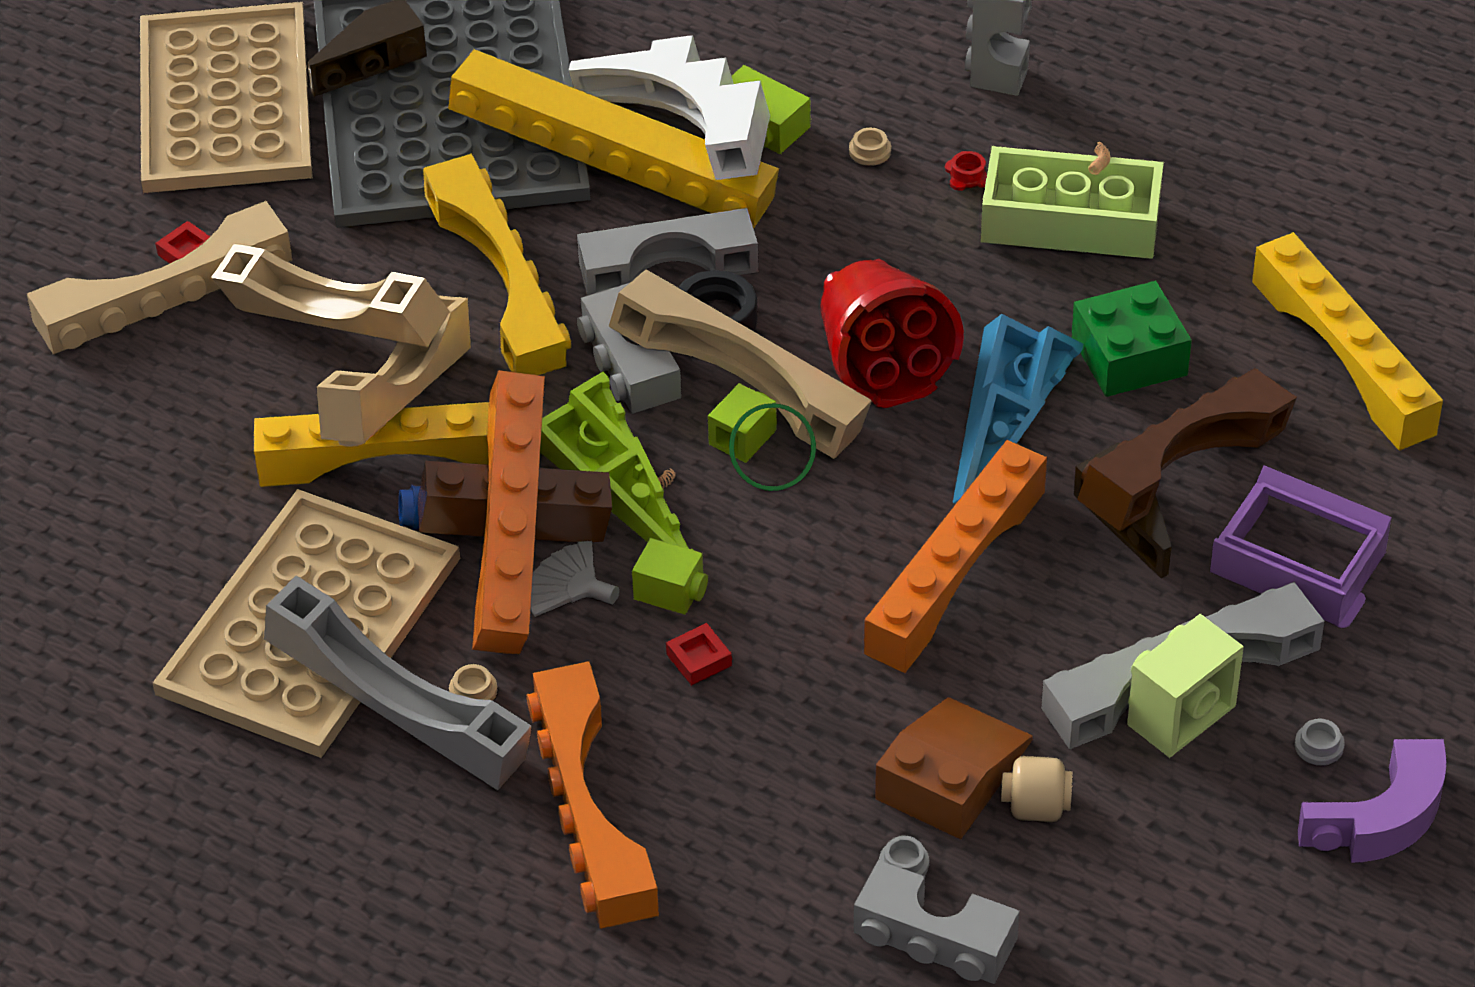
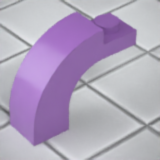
M1394 739L1389 764L1391 786L1384 793L1373 799L1362 802H1302L1298 825L1299 847L1314 846L1316 849L1329 851L1339 846H1349L1352 863L1385 858L1411 846L1428 830L1438 812L1446 774L1444 739Z

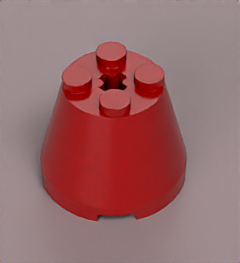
M881 259L855 262L826 277L823 286L824 293L821 299V315L833 366L842 383L871 399L876 407L889 408L924 398L938 388L935 383L947 371L953 359L959 360L964 341V328L960 314L948 297L935 286L896 269Z

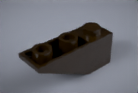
M393 0L365 10L307 62L311 92L314 97L427 57L424 25L406 0Z

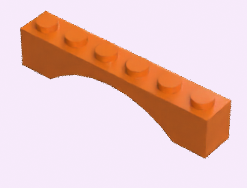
M499 370L490 392L487 426L489 457L487 514L481 571L475 605L472 650L520 654L529 635L545 376Z
M1009 440L1004 442L865 618V655L903 673L907 672L932 639L951 598L977 558L1002 532L1014 525L1021 524L1045 493L1047 457Z
M590 662L533 673L534 693L527 694L528 709L532 723L538 721L542 723L543 730L537 731L542 759L552 758L554 767L547 768L553 797L562 795L564 805L558 806L559 817L564 835L573 833L575 843L569 844L575 874L584 872L587 881L580 883L586 913L595 911L600 929L659 916L658 890L646 849L624 836L606 820L593 802L584 782V764L591 743L602 727L600 696Z

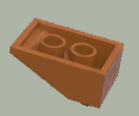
M948 697L903 729L876 764L875 799L958 839H962L1001 785L1003 772L1011 771L1015 760L1021 757L1033 740V735Z

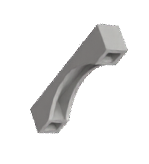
M295 576L266 605L264 640L496 790H499L525 761L532 727L530 724L492 700L473 699L451 693L409 672L372 643L347 617L333 598L300 577Z
M1295 582L1278 589L1266 590L1255 598L1237 605L1225 606L1218 612L1206 616L1208 620L1244 646L1242 662H1258L1280 666L1318 651L1321 647L1324 620ZM1172 630L1153 638H1144L1135 645L1112 654L1100 655L1089 663L1071 670L1059 671L1051 678L1043 680L1041 709L1069 749L1113 732L1120 716L1129 707L1128 699L1132 679L1131 668L1134 661L1142 652L1146 650L1152 651L1164 642Z

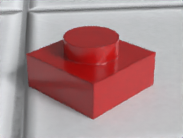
M187 221L155 243L157 255L170 264L201 246L210 236Z
M707 623L666 642L667 656L690 685H694L732 666V653Z

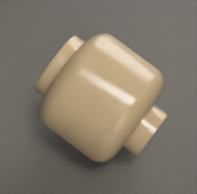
M1021 756L1014 762L1013 773L1003 772L1001 802H1011V812L1016 819L1056 822L1062 816L1063 810L1070 811L1072 771H1065L1064 764L1060 759Z

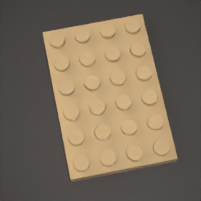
M303 2L140 16L141 183L143 193L313 178Z
M297 489L154 680L155 695L322 758L360 704V701L264 640L266 605L295 576H298L333 598L357 628L381 651L392 658L460 560L459 546Z

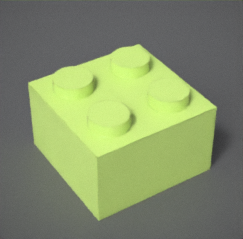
M1202 614L1196 616L1186 625L1181 624L1175 627L1164 642L1152 651L1146 650L1142 652L1132 665L1127 725L1169 758L1236 706L1244 646Z

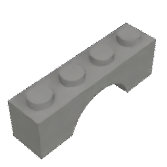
M747 208L577 234L579 265L587 296L630 283L649 267L669 261L690 262L708 271H729L737 275L758 272V242Z

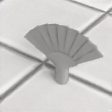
M592 541L578 542L577 544L563 547L562 550L552 553L550 557L542 561L540 566L533 572L530 611L534 617L586 597L612 605L615 603L619 596V587L599 581L595 577Z

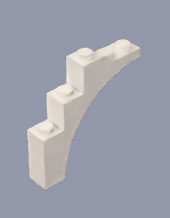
M693 35L655 40L652 42L651 49L647 51L571 61L568 71L575 89L608 102L638 103L663 108L687 118L702 129L706 135L705 147L715 180L758 174L770 119L761 82L753 81L734 84L726 58L700 61Z

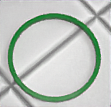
M777 403L762 404L744 413L733 427L729 440V454L736 472L748 484L762 490H783L797 484L809 472L816 453L814 432L806 418L797 410ZM765 408H780L797 416L805 425L811 442L810 457L805 469L797 478L780 486H765L752 481L740 469L734 453L735 436L742 422L752 413Z

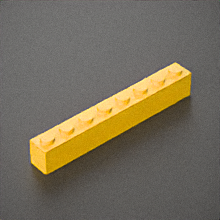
M474 49L451 76L449 110L710 213L747 208L754 229L774 198L779 168L760 161L757 175L715 180L705 147V139Z

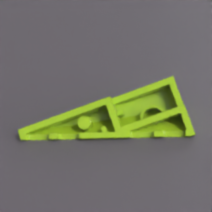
M601 372L571 390L567 404L542 418L540 453L562 470L608 472L610 475L612 497L611 512L647 542L650 538L689 549L679 530L680 522L675 513L671 514L663 497L664 490L638 437L633 436L625 420V411L621 403L616 402L610 390L608 376Z

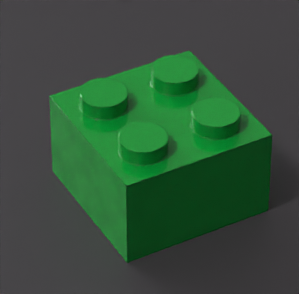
M1157 281L1074 302L1072 338L1084 344L1083 350L1080 353L1105 397L1188 375L1192 339Z

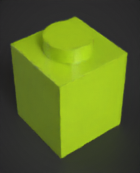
M738 383L708 415L709 445L729 454L731 432L739 418L756 406L776 403V401L762 392L752 390ZM776 408L758 410L742 422L734 441L735 458L746 463L777 430Z
M650 538L632 570L634 600L686 615L693 600L700 601L707 588L708 575L703 573V554Z

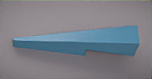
M1003 314L984 327L953 503L956 504L1006 440L1017 444L1045 404L1044 400L1066 374L1065 370L1072 360L1083 350V343L1049 326L1041 332H1037Z

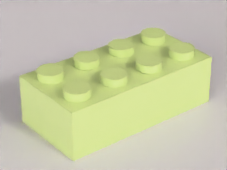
M992 146L982 203L981 242L1153 259L1164 162L1111 157L1107 167L1098 175H1093L1089 172L1088 166L1098 156Z

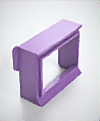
M1264 465L1257 483L1219 538H1215L1210 572L1261 594L1266 590L1278 589L1295 582L1323 620L1337 627L1346 628L1350 626L1365 603V595L1360 591L1386 553L1392 517ZM1269 495L1367 535V538L1340 579L1331 577L1243 540L1268 504Z

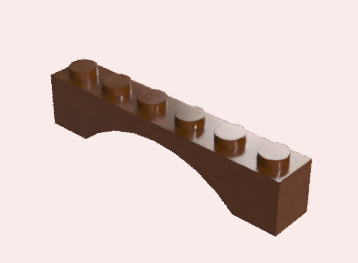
M1256 368L1238 378L1232 377L1223 387L1213 393H1205L1197 402L1189 407L1177 409L1170 418L1158 425H1150L1142 434L1130 441H1122L1113 451L1103 457L1093 458L1082 472L1081 479L1083 484L1077 500L1121 531L1149 513L1161 480V471L1172 462L1192 452L1214 447H1260L1285 429L1297 397Z

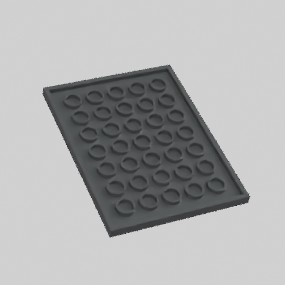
M314 0L318 51L324 48L365 10L393 0ZM406 0L424 25L427 57L323 94L336 228L435 217L425 197L423 168L468 154L473 155L479 169L485 168L492 183V195L494 199L500 198L503 201L505 209L591 200L586 163L448 109L451 76L474 49L573 88L568 71L570 64L559 0Z

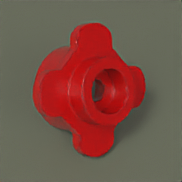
M963 151L956 154L952 160H949L945 164V171L950 173L952 178L950 180V187L958 191L974 186L984 188L987 179L985 171L986 160L977 152Z

